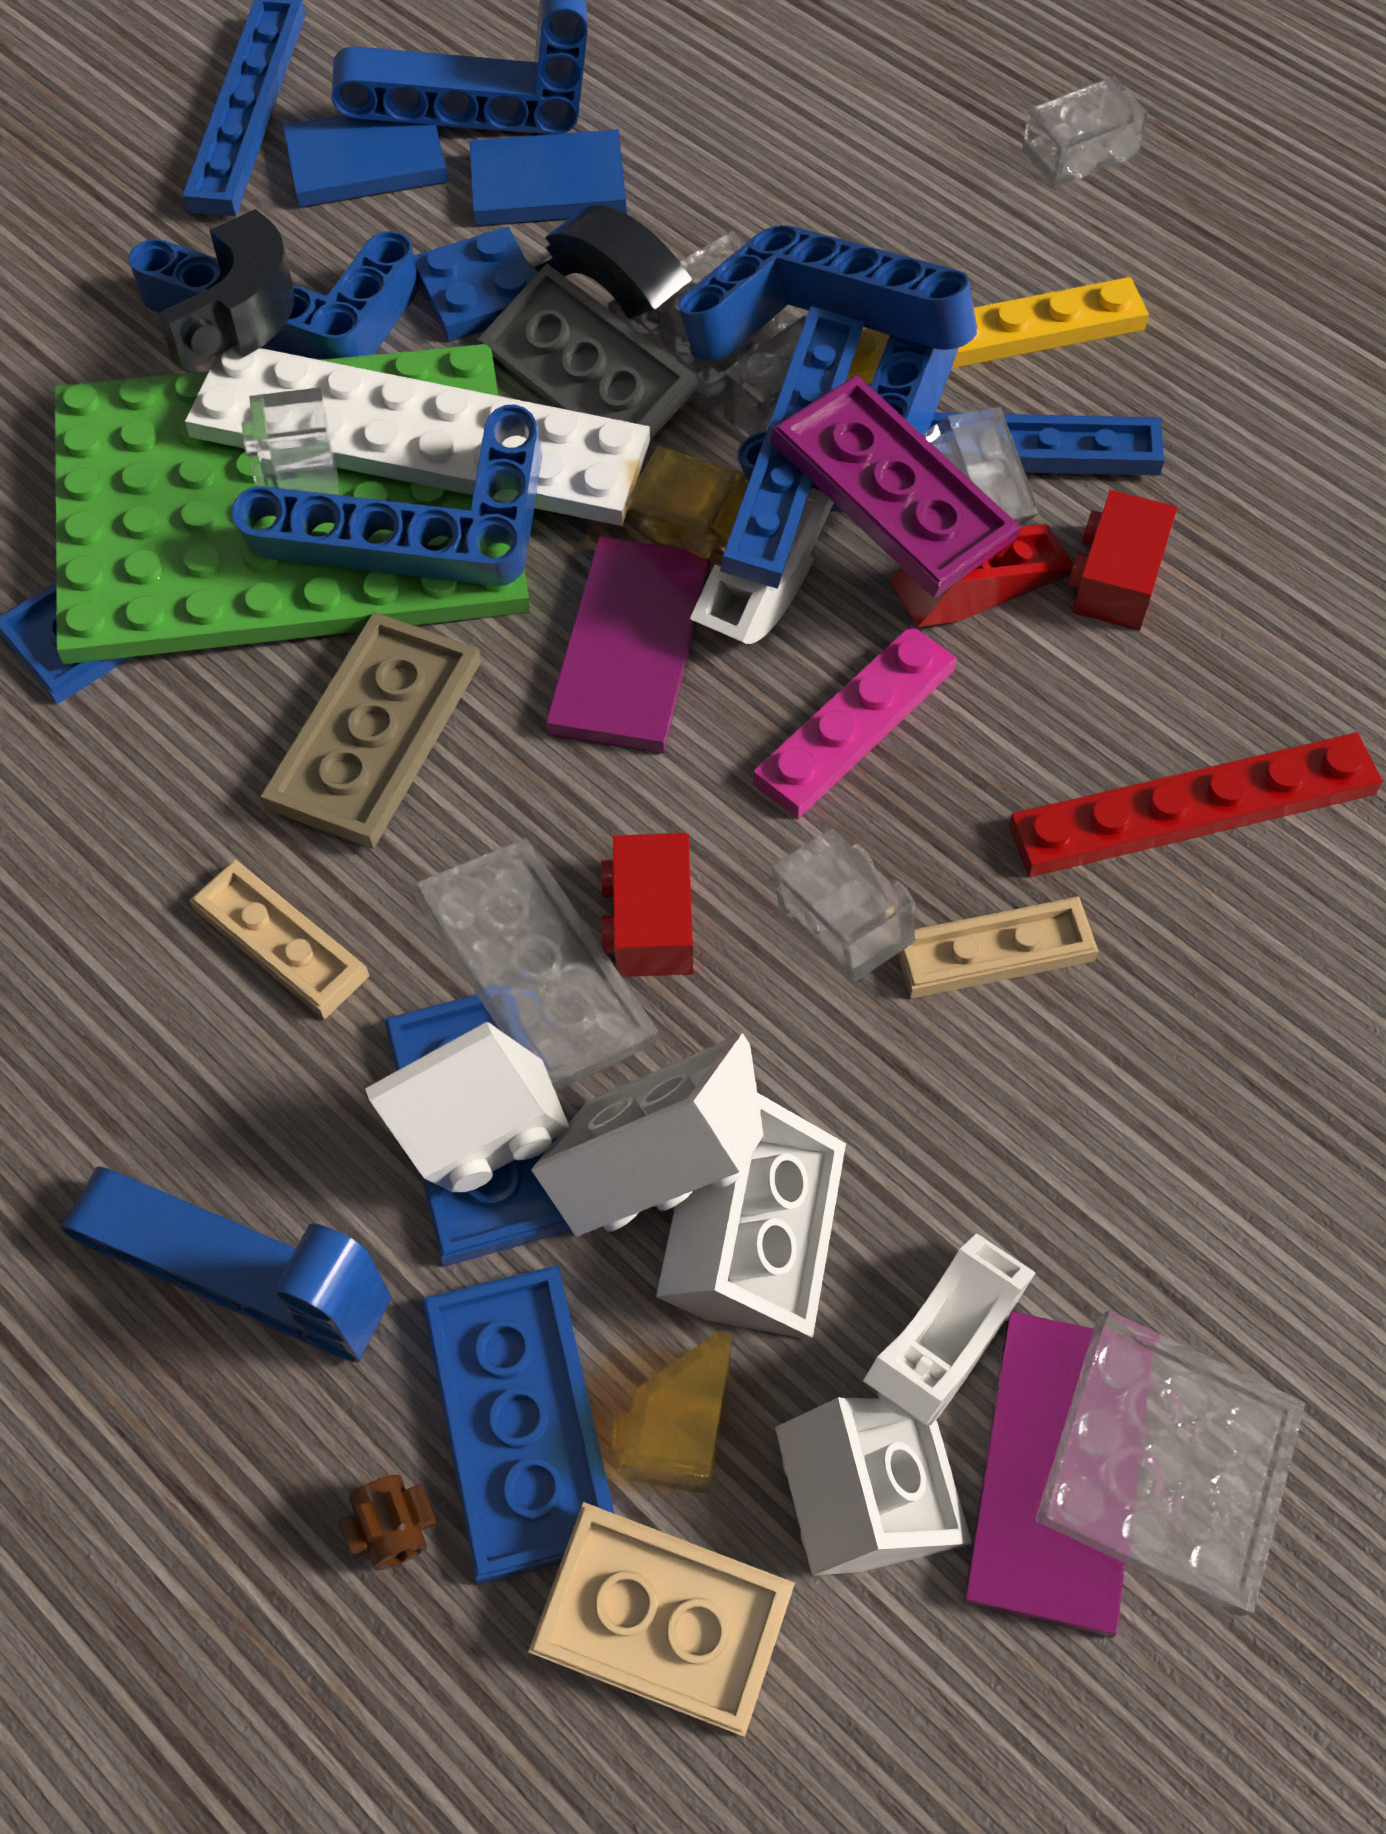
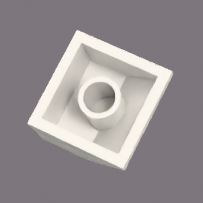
M488 1022L365 1088L369 1101L423 1178L453 1193L467 1192L483 1186L490 1181L493 1176L492 1172L513 1160H527L544 1153L551 1147L552 1139L571 1130L542 1059Z
M836 1398L775 1427L783 1457V1468L788 1478L801 1530V1540L807 1554L812 1576L863 1572L961 1548L972 1543L937 1420L932 1426L929 1424L926 1426L916 1418L902 1417L887 1408L880 1398Z

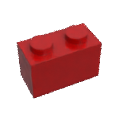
M1109 490L1103 512L1091 510L1082 544L1091 546L1089 556L1077 553L1068 587L1077 589L1078 593L1072 613L1141 630L1178 508L1177 506Z
M689 833L613 835V860H601L602 897H614V915L602 916L603 954L615 953L617 977L693 975Z

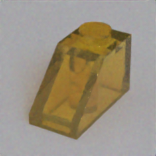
M718 1331L634 1390L630 1413L617 1412L610 1454L622 1457L621 1469L624 1480L704 1494L710 1493L732 1359V1333Z

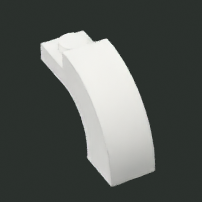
M811 487L778 589L720 572L721 567L714 564L690 619L745 644H752L762 639L783 616L808 574L814 561L810 555L834 502L822 491Z
M976 1233L959 1249L922 1308L906 1329L876 1358L863 1381L878 1391V1396L882 1403L894 1413L909 1419L916 1418L926 1426L927 1424L932 1426L990 1345L1036 1272Z

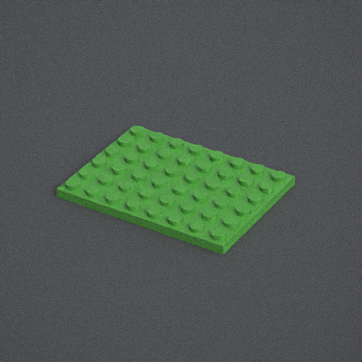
M486 344L321 360L498 396L492 350ZM209 371L55 386L57 652L63 664L359 632L364 629L373 612L410 625L530 613L525 569L516 581L508 585L492 586L267 559L256 555L250 550L232 518V506L235 499L244 490L256 486L471 511L473 495L189 437L185 420ZM266 516L260 519L255 524L254 529L262 530L270 527L275 522L276 517ZM322 523L312 531L311 536H324L333 529L335 524ZM387 529L379 530L373 533L368 542L372 544L383 543L392 536L393 531ZM445 536L436 537L430 540L425 549L431 551L446 548L452 539ZM495 543L490 545L483 555L497 558L504 555L510 549V546L503 543Z

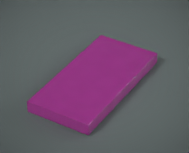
M857 374L773 428L770 442L933 598H936L1015 541L1021 529L1019 524Z
M599 536L546 721L548 735L664 754L697 623L691 620L690 617L708 579L711 567V553Z
M1010 1312L1006 1325L963 1604L1109 1638L1117 1635L1152 1341L1018 1312Z

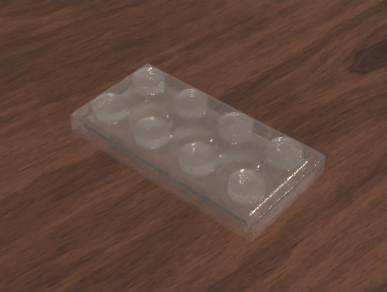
M527 838L416 883L414 896L493 1021L501 1032L542 1059L555 1092L655 1045L659 1031Z

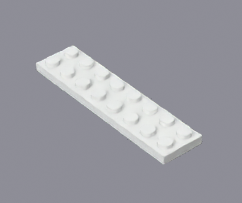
M232 348L217 354L185 420L187 431L191 438L473 495L484 426L487 418L495 409L503 405L515 404L525 407L533 414L537 422L542 447V462L534 508L620 526L623 525L650 442V426L262 348L245 357L240 356ZM512 436L507 438L501 445L508 448L522 445L527 439L521 436ZM511 489L501 490L492 499L508 502L514 499L518 492Z

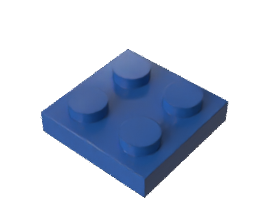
M509 226L414 256L418 281L448 342L485 331L535 277Z

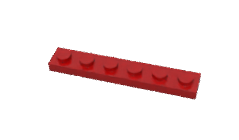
M1356 732L1012 813L1009 829L1027 875L1030 878L1376 795L1383 781L1359 733Z

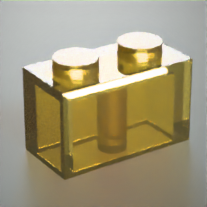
M658 445L625 506L643 520L639 528L651 538L669 545L672 538L677 539L679 544L691 553L701 558L709 559L712 553L720 556L724 555L749 481L738 471Z

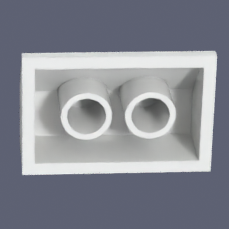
M743 1033L593 1098L583 1105L569 1123L571 1130L558 1136L551 1147L531 1169L576 1237L602 1226L607 1232L617 1230L630 1222L640 1211L656 1206L659 1211L668 1210L681 1203L696 1189L711 1184L713 1189H721L734 1183L749 1169L747 1160L763 1137V1129L750 1044Z
M757 1093L763 1137L747 1160L749 1169L734 1183L721 1189H713L711 1184L692 1191L685 1200L675 1206L656 1297L707 1321L802 1339L813 1338L846 1143Z

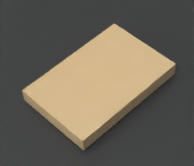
M583 1502L528 1652L745 1737L795 1583Z

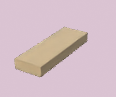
M236 859L230 862L189 900L196 913L324 1020L370 976L367 967Z
M1079 896L895 933L894 946L910 999L1094 962L1099 952Z

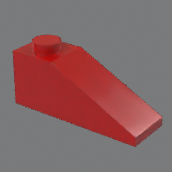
M1048 524L1021 526L1015 541L936 598H933L902 567L890 582L904 603L908 614L913 618L916 625L921 627L962 621L1069 576L1074 564Z

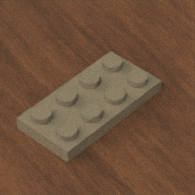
M373 612L260 796L265 809L374 850L481 664L479 648Z

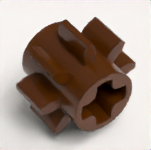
M390 1475L358 1488L349 1496L354 1514L340 1519L338 1523L349 1554H353L355 1560H360L369 1555L374 1570H385L411 1560L427 1548L422 1530L436 1525L437 1522L426 1493L422 1490L420 1484L406 1490L400 1475Z

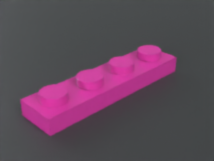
M910 625L753 771V784L799 819L954 672L956 657Z

